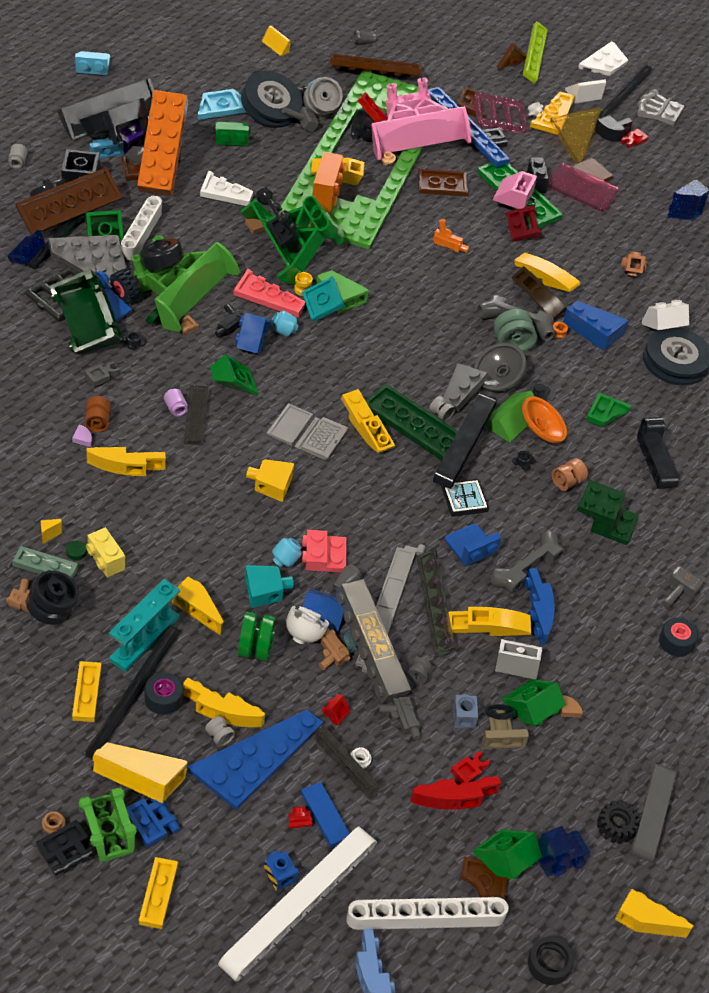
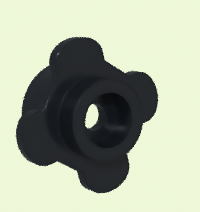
M129 332L123 338L129 349L144 345V341L141 340V335L138 332Z
M520 451L517 453V457L513 458L512 463L527 470L529 465L534 463V458L529 452Z

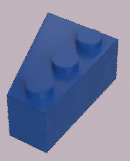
M576 301L566 309L563 323L604 351L625 334L629 320Z

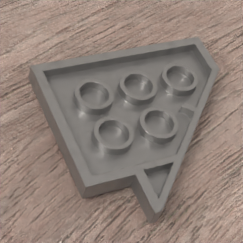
M118 235L49 238L48 244L51 256L80 273L91 269L93 272L102 271L110 279L112 274L126 268Z

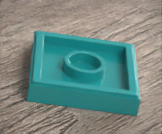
M333 276L302 291L313 322L345 307Z

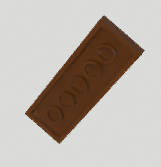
M333 53L330 56V65H333L332 67L334 68L347 66L350 70L363 68V71L367 72L378 70V73L387 74L388 71L393 72L394 75L405 73L410 77H417L422 72L421 64Z
M106 167L17 202L15 206L32 236L82 216L86 212H92L122 199V195Z

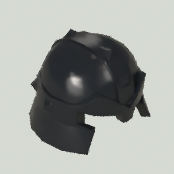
M363 108L359 109L354 117L351 137L352 139L362 138V140L368 142V140L373 139L371 123L376 122Z

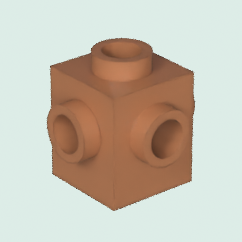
M631 252V254L623 257L621 267L624 268L623 272H627L628 276L637 277V274H642L645 271L647 261H645V256H641V253ZM632 261L635 262L634 268L630 267Z

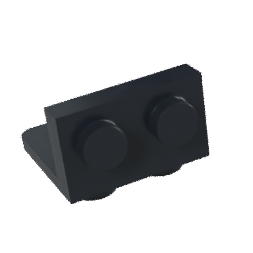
M269 199L268 203L276 217L268 223V226L279 245L284 249L300 237L296 231L298 227L292 220L290 221L292 217L286 209L283 211V208L277 201L273 202Z

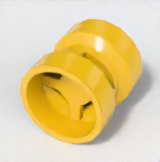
M300 272L296 275V284L294 286L296 294L303 296L302 291L312 287L313 277L311 274Z

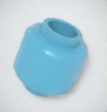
M284 310L279 313L276 312L271 320L273 331L284 337L290 336L291 333L295 334L298 329V324H296L297 318Z
M291 537L289 539L283 538L272 550L274 555L273 561L280 567L283 565L292 567L302 555L301 545Z

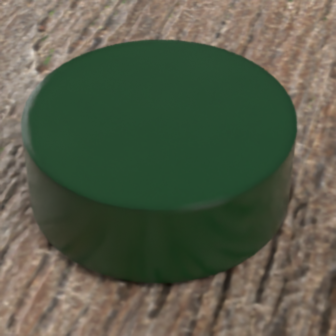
M157 308L146 318L145 322L149 325L159 317Z
M71 541L66 546V555L71 560H82L87 554L86 545L81 541Z

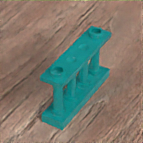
M163 579L109 632V636L120 642V647L109 657V662L127 672L163 636L167 628L179 619L180 614L169 608V603L180 593L179 588Z

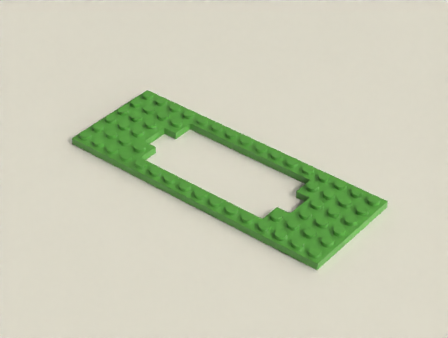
M362 71L281 205L282 210L290 211L303 206L302 204L306 197L313 195L316 175L310 173L312 159L322 158L323 152H334L359 109L363 108L357 102L363 93L366 92L377 106L387 114L388 84H390V87H392L391 83L397 85V96L419 92L418 87L382 75ZM424 146L402 151L376 200L357 195L353 202L337 198L336 206H333L331 213L328 212L336 225L338 233L344 237L343 242L370 249ZM310 221L308 228H316L313 222Z

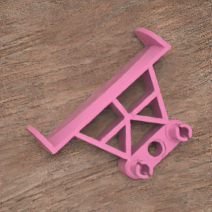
M421 78L418 79L419 92L397 96L396 84L391 83L392 87L388 84V98L386 99L388 120L371 123L373 150L377 160H381V154H384V152L400 151L464 138L467 143H471V132L466 107L448 109L432 101L428 91L427 78H422V82Z

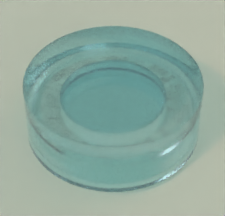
M351 632L343 633L347 650L350 653L357 651Z

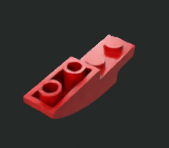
M485 776L478 781H466L457 786L454 778L449 780L441 779L433 784H421L413 788L410 800L413 804L434 809L459 810L481 806L485 796L497 794L501 781L498 776Z

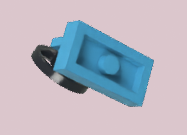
M109 131L88 134L89 138L95 139L93 143H90V152H99L100 158L124 155L123 141L113 144L112 140L106 138L110 135Z

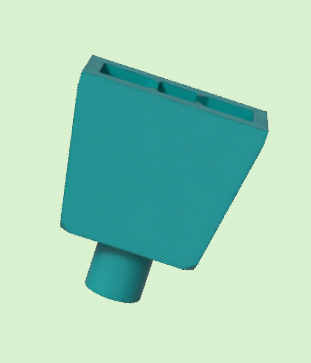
M245 566V582L251 608L282 601L283 590L293 589L292 576L281 578L277 566Z

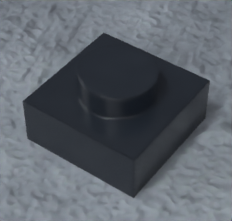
M534 381L528 391H532L535 397L545 400L550 392V387Z

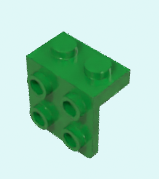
M216 122V145L248 146V124Z

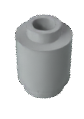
M12 145L8 157L11 167L21 168L25 164L28 150L24 145Z

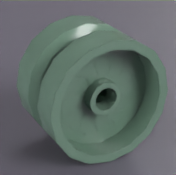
M511 309L505 311L494 321L493 328L498 343L514 344L523 352L535 344L537 334L530 314L525 310Z

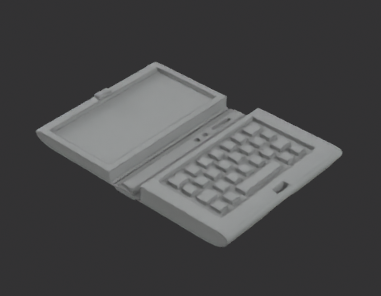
M287 404L268 430L267 435L292 445L312 418L313 413ZM315 417L294 447L326 460L342 439L348 427L324 417L322 419Z

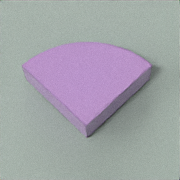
M79 425L72 437V442L91 447L92 435L86 427Z

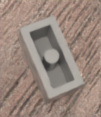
M501 639L495 671L536 679L542 647Z

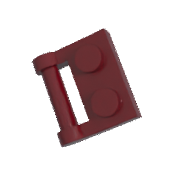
M534 206L506 212L512 242L541 237L542 234L538 228L535 215L536 208ZM526 215L529 216L532 228L531 230H527L524 220V216Z

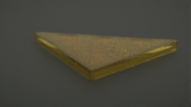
M601 107L555 116L550 119V123L576 164L581 163Z

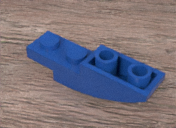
M532 568L528 570L525 580V588L530 591V602L532 604L528 615L531 616V622L534 625V636L536 639H539L540 645L543 646L546 644L554 619V597L550 583L542 584L537 568Z

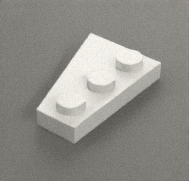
M208 171L200 191V196L247 206L251 202L253 191L237 183L231 184L227 182L226 178L222 176L218 178L214 176L213 172Z

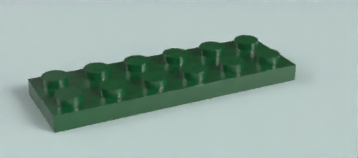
M388 384L382 386L365 400L374 416L378 415L380 420L441 461L443 460L458 432L456 429Z

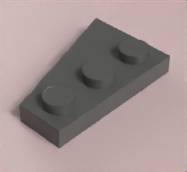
M457 363L444 395L446 403L452 404L455 407V411H459L488 379L487 372Z

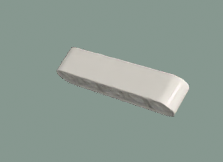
M150 196L147 198L121 242V249L125 260H131L134 255L139 254L162 214V200L160 197Z

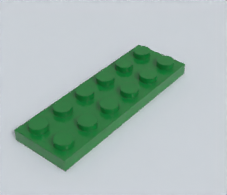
M489 163L479 167L477 173L495 191L498 190L504 178L518 173L509 163L499 167ZM534 188V192L526 207L534 206L536 208L535 215L538 228L561 220L563 214ZM524 216V218L530 223L529 216Z

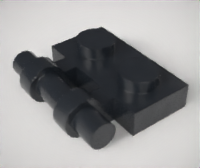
M77 820L36 841V847L47 864L54 860H57L59 863L51 868L55 876L62 872L67 873L71 870V867L81 861L84 863L90 860V856L97 853L93 845L86 849L84 848L83 844L88 842V836ZM75 849L77 854L66 859L64 855Z

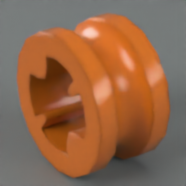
M559 321L555 322L552 326L555 330L554 336L557 338L565 337L568 331L567 324Z

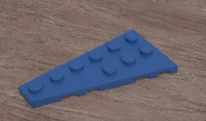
M305 710L187 766V771L237 810L323 726V721L308 710Z

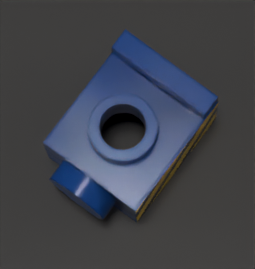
M274 851L267 856L264 869L276 891L297 882L299 871L294 867L286 851L282 853Z

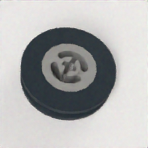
M259 71L247 79L241 93V102L248 115L258 123L272 128H282L291 124L296 119L283 114L282 108L286 107L299 112L302 107V96L297 86L286 76L273 71Z
M674 327L656 330L647 340L643 352V361L647 369L664 382L682 386L692 385L700 382L707 375L709 370V345L696 333L683 328Z

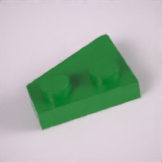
M598 393L586 421L604 427L628 413L631 405Z

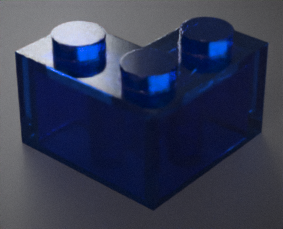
M563 826L542 833L539 841L542 857L538 862L547 877L552 875L556 877L561 876L567 869L572 867L578 869L587 863L590 850L578 830L566 833Z

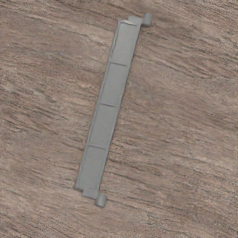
M422 544L418 545V548L406 545L404 549L396 548L376 605L387 634L395 616L415 555L422 557L426 547ZM358 655L355 665L363 667L362 672L367 673L365 662Z

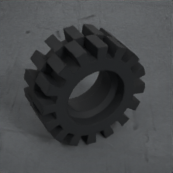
M611 801L610 805L607 803L601 809L597 819V828H600V835L605 834L604 839L607 840L610 837L611 843L617 840L618 844H622L623 840L627 843L629 839L634 837L640 820H637L639 817L638 813L634 814L635 809L633 807L631 809L628 808L630 804L626 803L623 806L622 801H618L617 804L615 801ZM614 816L622 818L626 823V827L618 828L610 822V818Z

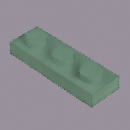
M20 546L12 561L14 567L41 574L48 570L65 573L72 579L78 570V563Z

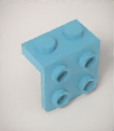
M93 52L76 53V73L107 75L110 55Z

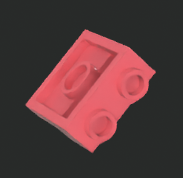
M307 530V535H303L302 547H306V551L302 552V563H306L305 570L342 572L346 566V537L327 536V531Z

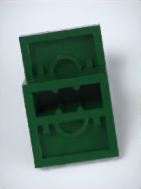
M589 480L577 511L595 518L590 532L627 545L639 515L621 508L626 493Z

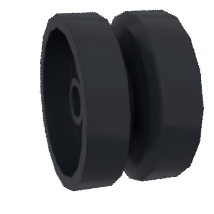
M48 570L42 572L35 579L27 595V610L31 616L42 623L52 625L62 623L68 618L78 600V586L70 576L60 571Z

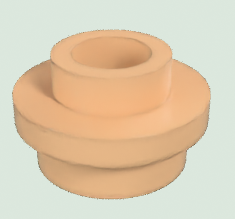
M391 152L381 154L380 161L384 165H392L396 160L395 155Z

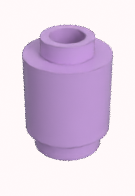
M179 389L168 390L164 395V400L170 413L176 417L184 415L187 412V403L182 392Z

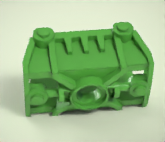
M122 788L112 789L110 795L107 794L90 799L89 796L83 797L78 802L79 808L85 811L92 833L90 843L93 847H96L100 862L134 853V835H136L137 829L130 822L123 801L125 793ZM111 800L114 809L111 816L109 812L105 811L106 801ZM92 805L100 812L98 818L95 817ZM105 824H111L114 826V829L111 832H104L101 827ZM117 837L124 840L127 849L122 850L119 845L115 844L118 841ZM104 840H106L107 845H111L107 855H105Z

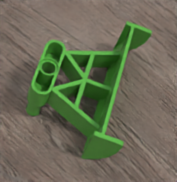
M155 236L152 239V241L154 242L156 240L164 239V237ZM219 242L213 244L207 251L184 253V258L178 264L163 270L151 271L145 269L140 254L134 255L131 258L135 268L134 277L137 279L136 283L139 284L138 289L142 292L151 289L159 295L154 300L162 326L166 330L175 332L182 330L179 320L227 274L237 276L240 274L234 257Z

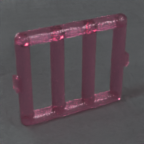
M480 92L474 93L475 104L473 110L476 112L479 125L520 133L527 132L526 121L528 116L525 114L523 101ZM481 99L489 101L491 120L483 119ZM495 102L503 103L506 123L498 122ZM510 105L518 106L520 126L512 125Z

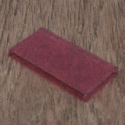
M563 162L558 166L548 183L549 189L604 213L619 187Z

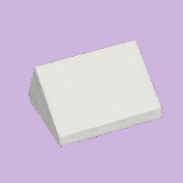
M606 79L578 83L565 88L568 94L574 95V103L600 100L603 96Z

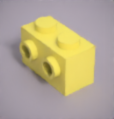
M106 527L88 535L87 551L96 560L98 568L102 569L106 577L125 570V555Z

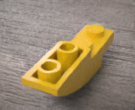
M359 389L343 394L341 399L350 413L348 418L366 443L377 453L394 448L395 444L378 415H373Z
M126 447L87 448V463L112 473L146 476V470H165V452L126 453Z
M468 607V611L448 612V633L490 632V636L531 635V616L502 608Z
M187 678L183 683L184 696L196 702V712L211 719L223 716L227 724L235 726L262 727L264 725L265 713L260 708L246 703L241 697L228 693L225 698H222L219 693L210 691L200 682L193 681L190 678Z

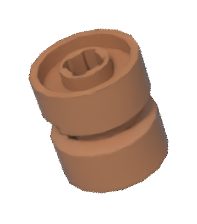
M574 458L552 471L553 482L562 491L572 488L575 484L583 482L588 477L585 464L578 458Z

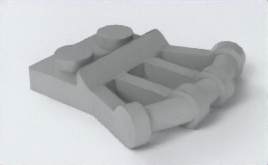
M653 89L641 97L637 104L639 108L637 115L638 117L657 119L674 126L684 109V105L670 101L671 98L665 99L659 95L656 89Z

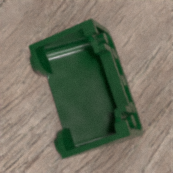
M88 269L50 285L52 290L50 296L53 302L61 305L72 335L70 342H68L72 352L81 354L123 341V336L104 285L95 272Z

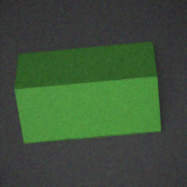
M532 391L514 393L493 411L485 427L511 443L528 428L522 414V404L528 397L534 396Z

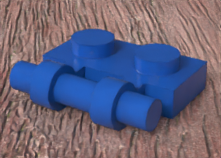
M143 798L126 807L130 822L136 826L137 834L146 848L167 838L166 828H170L173 834L178 833L181 829L177 824L178 820L175 815L171 814L167 809L168 805L165 801L161 803L150 798L152 803L148 805ZM154 813H160L163 819L158 820Z

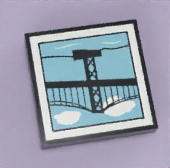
M479 479L455 482L452 489L441 486L451 517L486 513L489 511Z

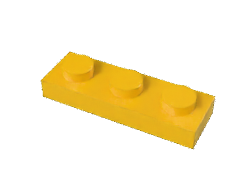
M80 661L72 721L95 722L101 663Z
M155 857L139 918V925L158 929L163 928L178 868V861Z

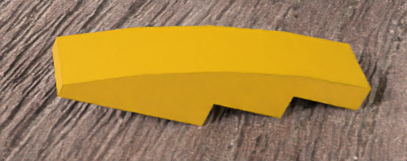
M523 253L514 260L517 267L522 268L524 266L537 278H541L545 286L571 292L580 285V281L568 272L540 257Z

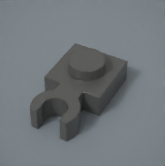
M111 361L105 367L99 364L84 370V376L93 387L110 381V376H118L120 368L114 369L115 362Z

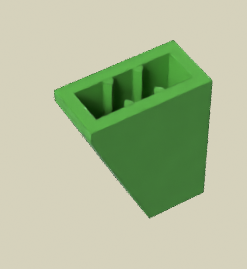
M332 270L317 275L316 284L331 276L334 277L345 307L337 310V313L367 303L369 293L367 288Z

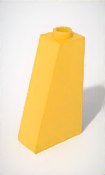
M107 742L101 749H97L93 755V772L163 803L184 781L188 762Z

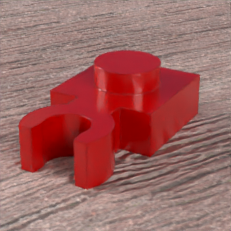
M636 129L628 133L626 137H623L621 144L627 143L626 148H631L632 144L638 146L648 141L649 137L641 130Z
M479 751L475 754L473 760L467 756L451 767L450 772L460 783L466 781L473 782L481 776V770L489 767L490 760L481 762L479 759L482 758L483 752Z

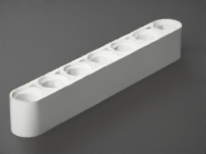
M498 897L356 900L349 906L346 921L351 928L357 930L372 928L500 926L504 922L508 912V905L505 900ZM492 910H497L500 914H495ZM446 911H451L455 915H449ZM469 911H475L478 915H473ZM380 912L385 914L386 916L380 917L376 913ZM400 912H405L409 916H402ZM423 912H429L432 916H426ZM354 913H359V914H361L363 917H356V916H354L353 914H354Z

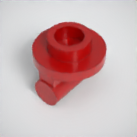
M306 806L292 807V811L288 812L289 829L312 826L311 811L306 810Z

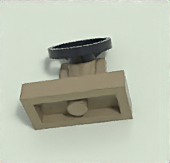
M494 704L485 708V714L489 716L490 730L484 733L482 739L483 749L526 746L529 738L528 730H512L510 718L515 716V709L513 707Z

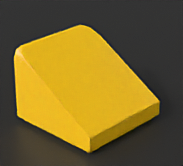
M61 519L41 520L42 544L62 534Z

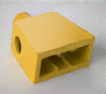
M265 459L262 461L260 469L248 467L246 478L255 480V491L283 502L293 477L294 463Z

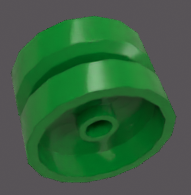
M246 611L240 634L238 657L249 659L255 646L256 660L267 662L274 641L275 616L264 615L261 619L260 627H257V613Z

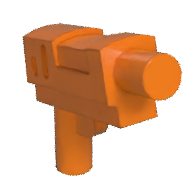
M445 219L439 220L440 229L435 231L434 243L453 249L455 252L463 251L467 253L469 246L463 245V238L453 235L451 230L446 229Z

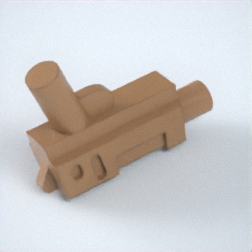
M22 579L19 590L13 588L10 596L6 598V602L10 607L29 612L26 607V598L30 591L28 590V579Z
M327 628L322 638L319 639L325 648L323 651L325 659L319 663V667L322 670H325L333 662L338 667L345 661H350V652L340 642L335 631Z

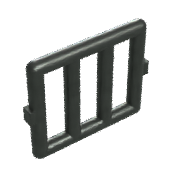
M66 267L27 289L25 294L37 304V308L41 311L45 310L57 321L65 319L63 311L61 313L57 312L35 293L43 289L50 295L52 290L49 285L56 281L65 280L63 277L68 274L74 276L80 272Z

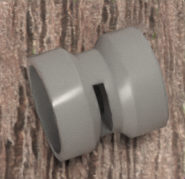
M439 396L433 400L429 410L434 414H438V417L445 422L452 417L455 407L452 404L446 403V399Z
M223 716L213 718L205 727L207 733L214 737V742L218 747L226 745L235 737V732L231 727L227 726Z

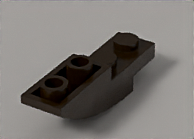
M523 266L511 277L554 320L567 309L526 267Z

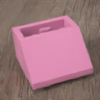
M521 171L504 178L493 200L516 209L525 208L534 192L537 176Z

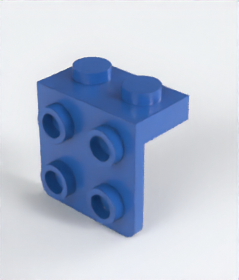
M471 524L445 537V542L465 567L497 553L501 537L497 532L486 536L477 524Z

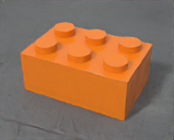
M323 152L314 180L312 196L325 207L327 212L331 213L332 207L336 206L340 186L343 183L344 176H342V173L344 172L345 163L343 162V155Z

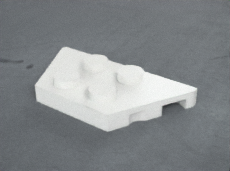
M610 42L579 63L578 68L583 69L585 67L592 69V72L611 76L624 67L628 60L616 44Z

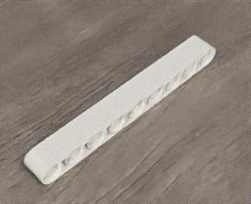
M361 827L354 829L221 958L218 964L219 967L238 982L242 978L241 975L245 976L259 962L257 959L261 960L275 946L274 943L277 944L291 930L290 927L293 928L307 915L306 911L309 913L323 899L321 897H325L338 884L337 881L340 882L353 870L352 866L356 867L368 855L367 852L370 853L374 849L377 841Z

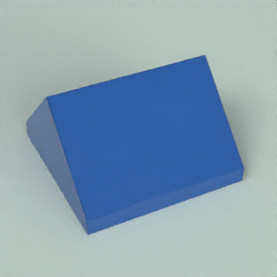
M314 589L309 590L303 607L320 614V620L324 622L326 619L329 622L328 628L338 633L344 619V612L341 605L337 603L336 596Z

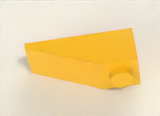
M188 576L177 587L180 589V593L172 600V603L221 635L224 625L222 617L205 587L199 581L193 580Z

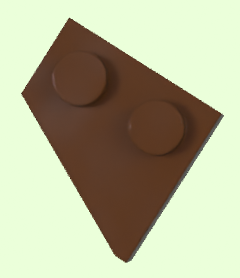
M465 86L457 106H465L468 114L484 119L486 113L482 110L483 103L480 100V93Z

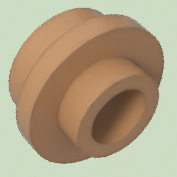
M49 812L42 820V828L48 834L65 826V819L58 812ZM51 822H57V823H58V824L55 825V826L49 825Z

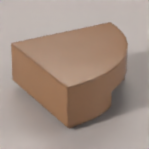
M245 220V225L252 234L266 231L260 220Z
M187 315L181 323V332L185 336L199 329V325Z
M562 695L566 706L560 709L561 717H582L583 711L578 702L571 697Z

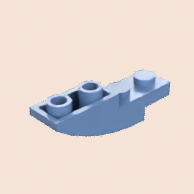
M373 928L364 929L361 938L363 952H357L355 959L357 975L363 993H395L394 982L390 981L389 973H382L381 959L377 960L376 952H379L378 937H374Z

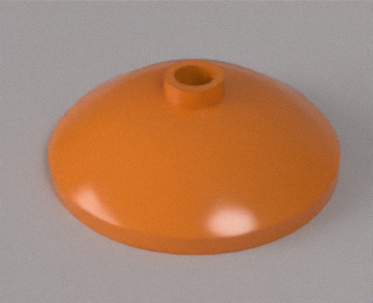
M535 396L528 397L523 402L522 414L528 428L537 437L549 443H560L566 438L567 428L565 422L551 404Z

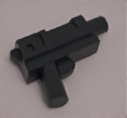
M226 304L224 309L227 314L218 323L217 329L219 330L215 332L218 338L224 334L228 336L233 330L241 327L239 326L240 319L245 313L240 309L234 311L230 304Z

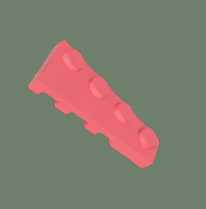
M247 269L234 289V296L278 311L284 310L295 317H299L305 307L306 301L288 291H281L279 286L267 283L265 278L260 275L258 277L253 275V271Z

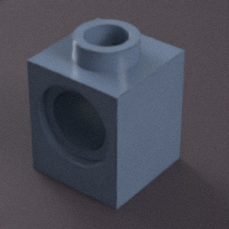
M468 694L455 695L453 703L454 728L476 727L478 720L477 696H470Z

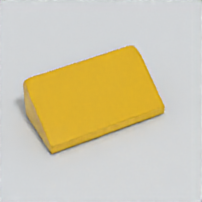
M269 26L262 42L280 56L289 53L290 40L275 28Z

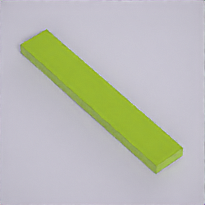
M537 21L533 24L523 76L532 83L538 80L548 31Z

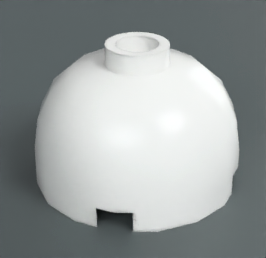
M292 606L287 616L286 627L295 642L299 644H304L305 642L313 643L322 638L329 626V622L326 619L324 622L320 620L321 615L310 609L300 606L296 610L295 606Z

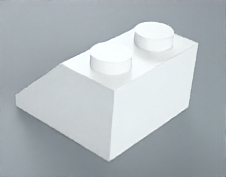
M673 300L670 304L665 302L656 303V306L648 308L642 319V325L656 330L689 325V304L682 303V300Z

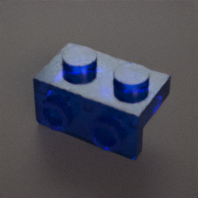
M36 230L31 236H26L7 256L9 262L27 264L45 245L41 231Z

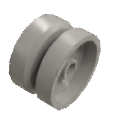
M320 77L306 88L303 96L304 105L312 109L315 116H326L338 108L342 102V89L334 79Z

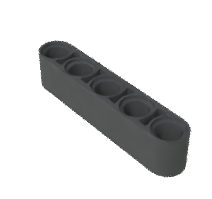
M658 764L654 765L646 792L647 796H645L641 811L642 814H640L638 831L635 833L632 845L633 850H631L630 855L650 862L653 861L676 776L675 770Z

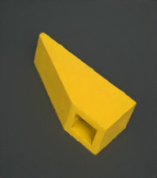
M321 158L312 159L311 174H317ZM343 158L345 163L344 172L342 173V176H344L343 183L357 186L364 174V162L352 158Z
M631 889L615 920L635 932L687 938L694 926L685 918L673 914L665 906L653 902L643 893L636 892Z

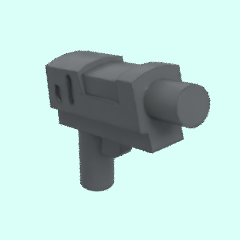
M410 697L394 698L392 704H379V712L391 713L394 720H399L403 733L411 732L413 740L421 738L419 732L420 724L414 714Z

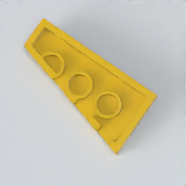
M559 92L551 100V103L544 108V111L539 113L535 120L531 121L530 127L560 135L573 103L574 95Z

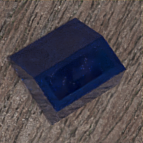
M694 180L691 183H687L681 189H677L672 196L673 200L669 206L668 217L693 220L703 213L709 196V188Z

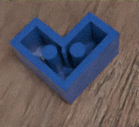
M249 313L241 316L239 323L241 331L240 334L237 333L235 339L236 348L260 354L264 336H268L272 319Z

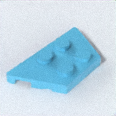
M234 89L203 93L200 110L198 111V120L247 113L242 105L241 95Z

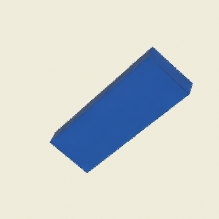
M319 782L301 789L300 794L329 847L332 848L339 845L350 833L322 783Z

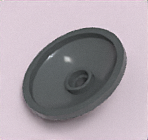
M498 343L488 347L480 354L474 369L487 372L488 379L481 387L489 391H503L513 387L521 380L526 371L527 360L523 351L518 346L511 343Z

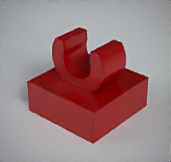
M336 694L333 699L328 700L329 704L321 709L324 715L330 718L331 723L339 726L349 714L350 708L344 695Z

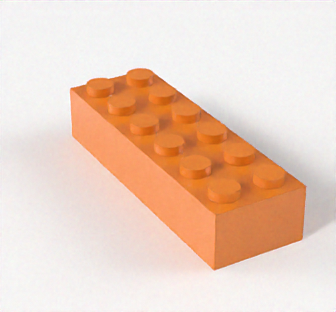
M158 90L153 91L137 184L139 192L165 196L173 195L188 107L187 95Z

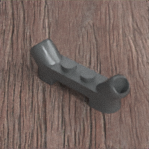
M492 295L488 301L479 304L478 315L482 320L493 317L497 318L505 311L520 308L506 304L507 298ZM540 310L538 314L528 312L539 338L543 342L552 340L555 335V330L552 327L554 324L553 317Z
M552 531L544 532L540 536V548L532 550L525 559L518 560L514 567L511 569L494 568L491 575L493 587H503L514 594L524 587L529 569L537 568L544 562L551 567L564 555L565 549L558 544V535Z

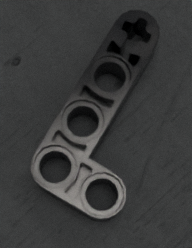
M663 417L643 418L637 433V441L640 443L639 446L643 456H646L645 460L649 470H652L651 475L657 489L677 487L679 483L678 474L662 439L665 430Z

